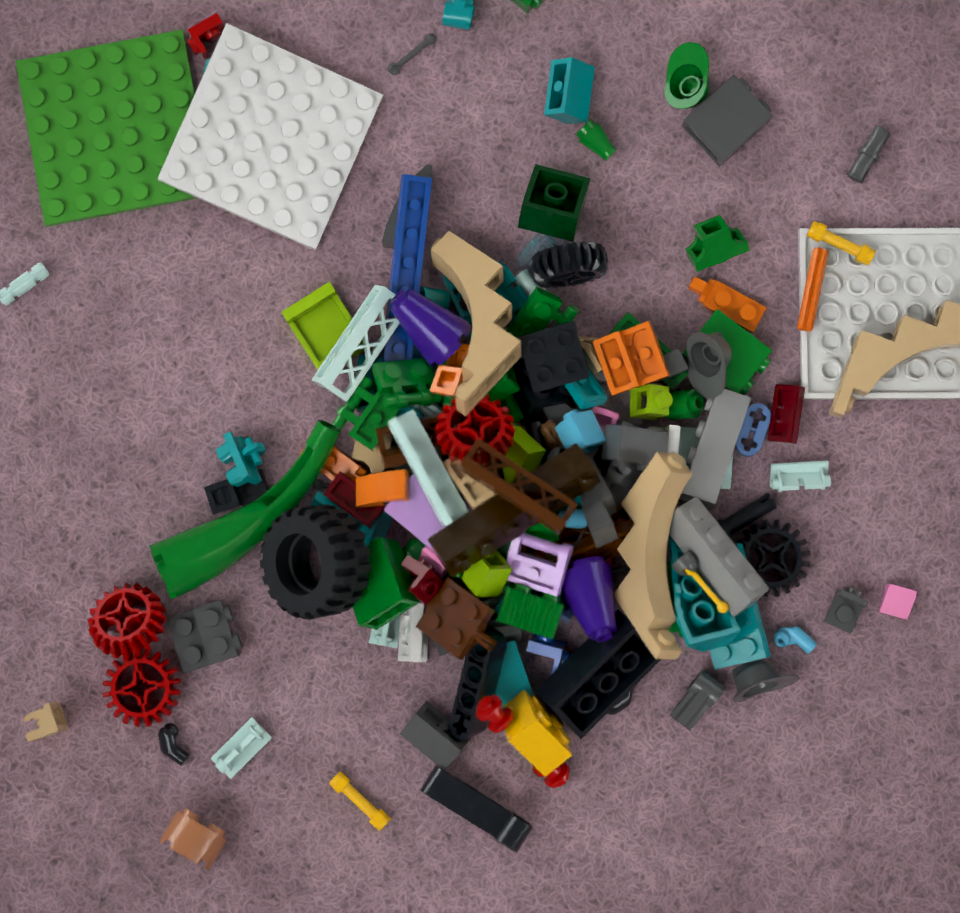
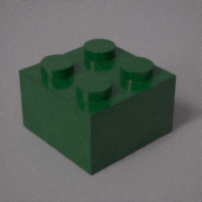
M535 164L521 205L518 228L573 242L586 203L591 178Z

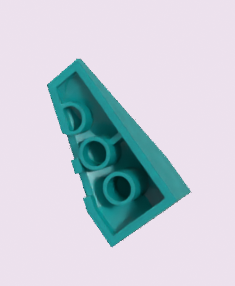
M669 535L672 565L684 553ZM671 566L676 621L687 647L705 652L728 646L740 633L735 617L729 611L726 613L718 612L715 602L692 576H681ZM696 570V573L703 579L700 573Z

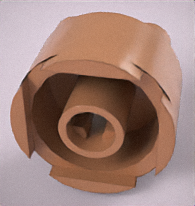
M184 808L182 813L176 811L159 842L165 844L166 840L172 842L169 847L170 849L198 865L201 860L205 861L207 864L204 868L210 871L227 842V839L223 837L225 831L212 823L208 827L198 823L200 816Z

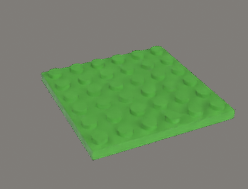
M183 30L16 61L43 219L46 227L198 199L157 180L195 95Z

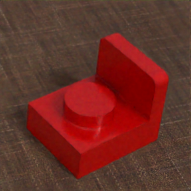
M218 13L187 29L191 37L187 40L194 54L198 55L201 53L204 60L209 58V55L202 42L206 40L207 42H212L218 39L222 34L221 31L225 28Z

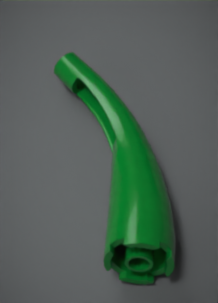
M317 420L305 442L307 445L294 465L261 497L220 518L149 545L151 555L159 575H161L163 582L166 584L165 589L170 599L190 592L216 578L257 547L265 539L264 536L268 528H272V522L278 516H281L283 512L295 509L308 492L328 460L341 430L331 423Z

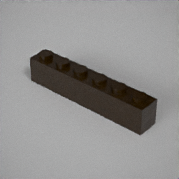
M577 443L530 472L571 500H574L583 493L589 492L595 485L600 483L594 464ZM525 477L521 478V481L528 480ZM534 483L522 485L525 495L533 500L542 499L539 486ZM545 491L546 498L554 497ZM495 495L427 540L439 561L453 578L459 573L467 571L470 566L482 558L490 556L496 549L507 542L515 540L521 533L533 525L539 524V522L500 496ZM560 500L547 502L548 509L553 513L567 506Z

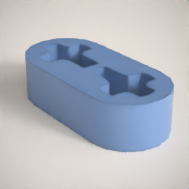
M756 403L748 407L735 445V449L740 455L750 457L759 452L771 418L770 410L767 406ZM759 409L761 410V416L765 417V420L759 421L755 429L751 427L753 417L750 416V412L754 413ZM749 432L754 433L752 443L756 444V447L745 451L744 445L740 443L741 439H747Z

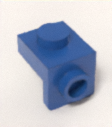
M534 634L529 640L527 652L554 659L551 675L570 657V653L566 652L568 642L557 640L555 636L554 639Z

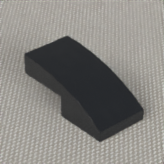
M258 469L262 481L256 485L247 482L236 487L231 485L228 479L204 487L212 514L215 515L248 505L266 493L269 488L263 469Z

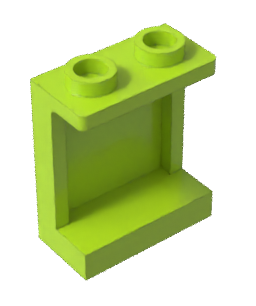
M330 281L281 312L317 370L352 320L351 315ZM364 348L355 350L351 358L362 353Z

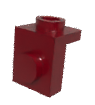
M407 555L401 565L416 579L409 587V591L421 603L427 605L444 582L433 572L435 568L423 558L417 561Z

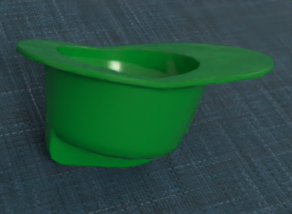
M693 42L683 43L673 51L669 58L665 98L674 108H695L696 105L703 102L708 96L710 90V82L708 80L709 56L705 48L700 44Z

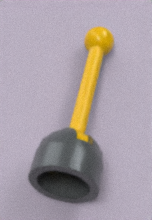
M687 551L671 565L681 576H692L715 602L718 612L726 613L728 611V604L722 602L696 573L697 560L690 551Z

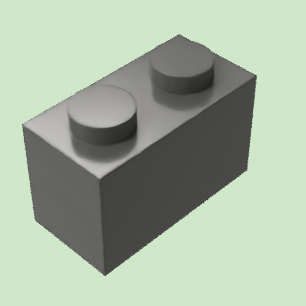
M605 425L604 436L606 441L603 443L601 459L613 461L612 467L629 469L630 464L636 465V470L644 471L657 452L667 453L669 433L626 425Z

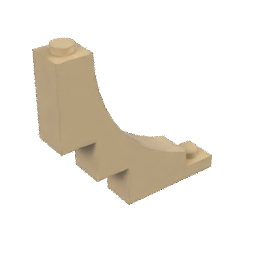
M448 231L442 238H438L433 243L431 258L432 266L443 273L459 291L471 316L473 328L468 353L462 365L463 383L457 388L455 393L457 411L467 416L521 357V341L503 329L512 320V303L494 292L503 283V266Z
M945 300L940 304L933 325L903 315L898 320L892 340L864 330L857 333L829 415L840 418L845 412L850 413L855 401V397L851 396L852 393L864 397L890 369L904 360L936 349L960 348V304Z
M657 452L621 503L635 524L617 548L631 570L615 591L614 597L655 659H677L682 653V649L676 642L675 636L668 630L677 618L668 589L667 542L676 505L685 485L692 476V472L685 464L686 461L682 456L677 453Z

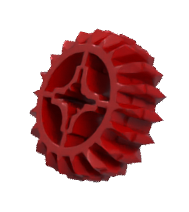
M489 394L484 399H481L467 416L457 411L456 399L453 397L451 406L445 404L443 413H439L437 417L438 424L435 426V433L438 436L436 437V442L438 446H441L443 455L449 454L451 463L458 459L461 463L477 438L484 442L486 439L492 438L493 434L498 433L487 444L504 456L508 454V448H511L513 445V436H515L514 419L512 416H509L507 406L501 407L499 399L490 402ZM466 417L464 422L458 424V427L453 428L459 420ZM478 448L472 457L473 461L482 463L483 467H488L489 460L491 461L490 454L481 448Z
M125 582L122 589L114 585L112 593L109 594L104 591L105 598L103 600L95 599L97 608L90 609L92 617L87 619L90 627L88 631L95 646L101 649L107 656L111 654L114 658L118 659L123 655L124 658L129 660L131 654L134 653L140 657V650L145 648L150 651L151 647L149 644L151 642L159 643L157 634L165 633L162 625L167 622L164 615L166 612L165 607L160 602L159 596L153 593L147 586L142 588L141 585L136 583L131 587L130 584ZM134 605L143 606L147 610L140 611V609H134ZM108 631L120 633V637L111 636L108 634Z
M144 649L142 657L132 653L133 659L129 658V660L121 655L124 664L114 660L112 664L117 668V671L106 670V674L113 677L112 681H103V686H111V691L104 692L103 697L112 696L113 701L107 703L106 706L108 709L115 706L118 707L113 714L115 718L125 713L123 718L124 724H128L132 717H134V727H140L142 718H144L146 727L152 726V716L157 723H161L163 721L160 714L161 711L167 716L172 714V711L167 707L168 704L178 706L179 702L171 697L172 694L181 695L182 691L173 689V684H179L182 681L181 678H171V675L175 674L178 669L173 667L167 670L166 667L171 662L169 658L164 659L161 663L159 662L161 652H156L153 658H150L151 651ZM143 663L155 667L163 679L150 680L143 669ZM134 666L132 682L127 686L120 687L122 676L130 667ZM141 679L144 680L143 684H156L155 687L145 690L144 696L140 695L141 692L129 691V689L139 686ZM165 688L161 702L151 710L152 693L155 690ZM121 696H134L138 701V705L141 706L142 712L129 708Z

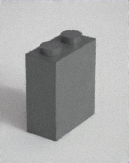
M735 75L730 77L690 113L681 125L719 167L765 127L773 116L770 113L771 108L762 99L758 100L751 93L752 88L744 79H738Z

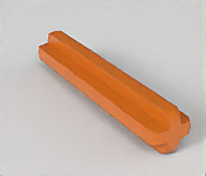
M814 248L812 250L797 329L800 331L811 332L814 327L828 257V250L823 248Z

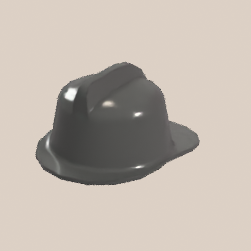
M696 332L689 336L687 340L689 379L693 388L700 395L706 398H715L725 388L726 368L732 360V351L721 332H714L712 334Z
M765 660L746 662L732 670V676L738 692L734 696L733 701L741 702L761 693L785 688L796 683L800 677L794 674L781 676L772 664Z

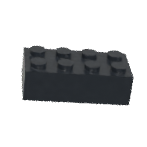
M618 609L615 611L617 630L612 634L613 637L605 642H596L588 638L534 691L580 739L662 660L654 658L631 621Z

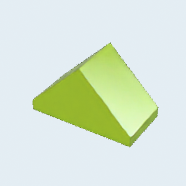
M519 425L514 426L515 436H513V445L511 448H508L506 457L527 471L532 472L537 468L546 450ZM504 467L505 482L509 484L515 483L517 481L515 471L510 467Z

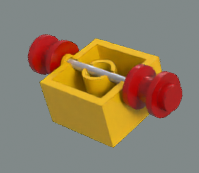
M525 689L502 708V700L497 695L486 696L481 699L477 705L476 717L483 722L489 720L488 728L493 733L505 730L508 741L533 765V772L538 777L545 776L544 782L549 788L564 785L570 773V767L565 761L572 756V753L568 746L570 739L562 730L564 724L555 713L550 715L545 710L546 706L537 695L532 697Z

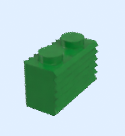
M516 583L514 589L507 587L497 621L554 639L564 605L559 604L560 598L543 593L542 598L531 595V588Z

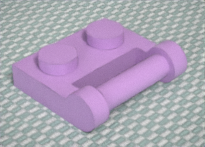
M524 531L518 538L511 541L507 562L513 569L507 581L558 597L561 593L568 562L572 555L573 545L567 543L560 545L527 534ZM525 545L558 556L557 563L520 552L521 547Z

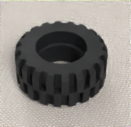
M315 505L290 509L283 512L281 516H278L272 522V528H268L264 536L266 541L262 543L260 553H263V559L260 560V569L263 568L264 570L262 578L264 584L268 585L270 589L268 593L273 600L276 599L278 601L277 605L295 618L311 620L341 614L353 608L355 602H359L364 594L362 589L367 588L369 582L367 574L371 572V563H368V555L371 554L369 547L365 545L364 540H366V536L362 530H358L359 524L352 517L348 518L349 514L341 508L337 509L333 505ZM312 542L317 547L321 558L322 571L319 582L315 578L309 562V551Z

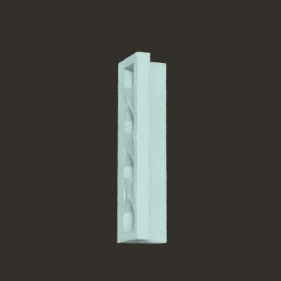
M374 285L312 378L313 382L320 387L328 389L343 401L347 402L399 325V321L395 316L387 319L384 316L383 307L389 299L392 300L395 296L393 292L385 286ZM380 324L382 336L378 341L369 343L367 331L371 326ZM364 348L366 360L362 365L353 367L351 355L355 350ZM348 372L350 384L343 393L332 384L339 374Z
M411 410L398 418L394 417L389 420L387 425L442 527H446L469 512L415 411Z

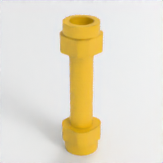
M813 221L806 236L818 243L822 240L855 256V261L869 266L876 250L866 244L859 246L826 230L827 225Z
M339 771L328 784L338 794L342 792L370 818L369 823L380 831L390 821L391 817L383 809L378 810L349 783L351 780Z

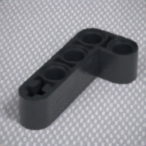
M488 625L484 633L497 641L496 646L490 644L494 649L488 651L481 644L477 643L470 648L465 656L449 722L450 732L458 740H466L482 733L488 724V721L483 722L476 717L477 705L484 697L495 695L507 648L505 636Z
M437 765L434 766L420 789L424 794L492 835L498 842L518 853L533 828L532 824Z

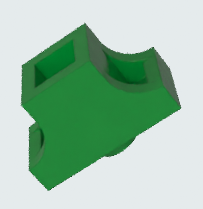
M720 215L693 225L695 239L690 246L685 248L687 257L697 272L750 251L748 242L738 227L729 228Z

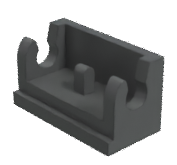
M427 700L400 733L402 737L444 771L471 739V737L466 740L456 739L450 732V719Z

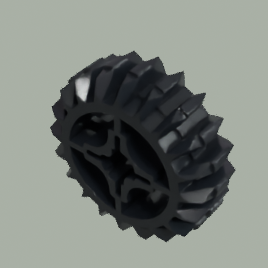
M583 241L554 245V247L538 251L531 257L530 269L534 283L546 288H565L567 286L593 282L595 279L604 276L608 270V256L605 253V247L595 242L587 243Z
M768 519L762 521V529H760L756 522L751 524L753 534L749 530L744 529L742 534L747 540L737 538L735 543H742L747 561L751 545L755 548L759 555V562L754 570L760 576L767 569H773L784 577V579L778 582L764 581L769 590L763 597L769 595L770 588H772L774 597H779L780 587L786 594L791 592L788 583H791L794 587H799L800 582L795 578L796 575L800 578H806L807 576L804 571L800 570V567L810 566V562L802 561V556L810 555V551H801L800 546L807 543L806 539L798 542L795 540L799 536L800 531L795 530L790 535L788 532L791 524L786 523L781 530L780 520L778 519L774 520L772 528H770ZM771 534L779 536L784 540L775 547H769L762 543L758 537ZM789 546L794 556L791 571L787 569L788 566L783 560V555ZM781 548L777 553L778 558H775L778 560L777 563L763 566L766 563L765 558H768L765 557V553L770 554Z

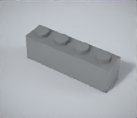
M724 388L719 396L707 398L704 410L709 412L706 421L700 420L695 436L700 438L697 447L691 446L686 459V463L691 464L689 470L692 472V476L685 485L679 498L680 500L688 502L698 497L706 509L712 511L751 401L750 397Z
M698 497L691 499L674 511L669 535L684 554L687 551L693 554L697 560L696 570L718 598L728 604V611L733 617L751 607L769 590L766 583Z

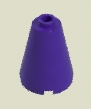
M403 289L400 290L391 300L393 304L391 311L432 368L435 367V363L441 365L450 358L462 345L459 342L461 335L464 334L467 337L472 328L467 320L412 289H408L406 292Z
M587 557L572 562L573 568L566 571L561 595L589 639L596 642L608 641L617 630L611 564L608 560L605 563L603 557Z

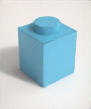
M578 409L566 413L563 416L564 420L555 427L565 450L577 443L585 454H589L606 441L592 410L579 412Z

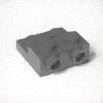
M222 600L166 618L183 673L240 656L238 650L242 649V643L238 632L233 633L229 623L234 621L229 604L224 605Z

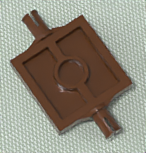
M448 577L438 593L427 604L425 613L415 626L461 660L464 659L470 648L477 643L481 644L488 651L494 649L490 644L496 646L497 643L496 640L484 633L487 622L495 610Z

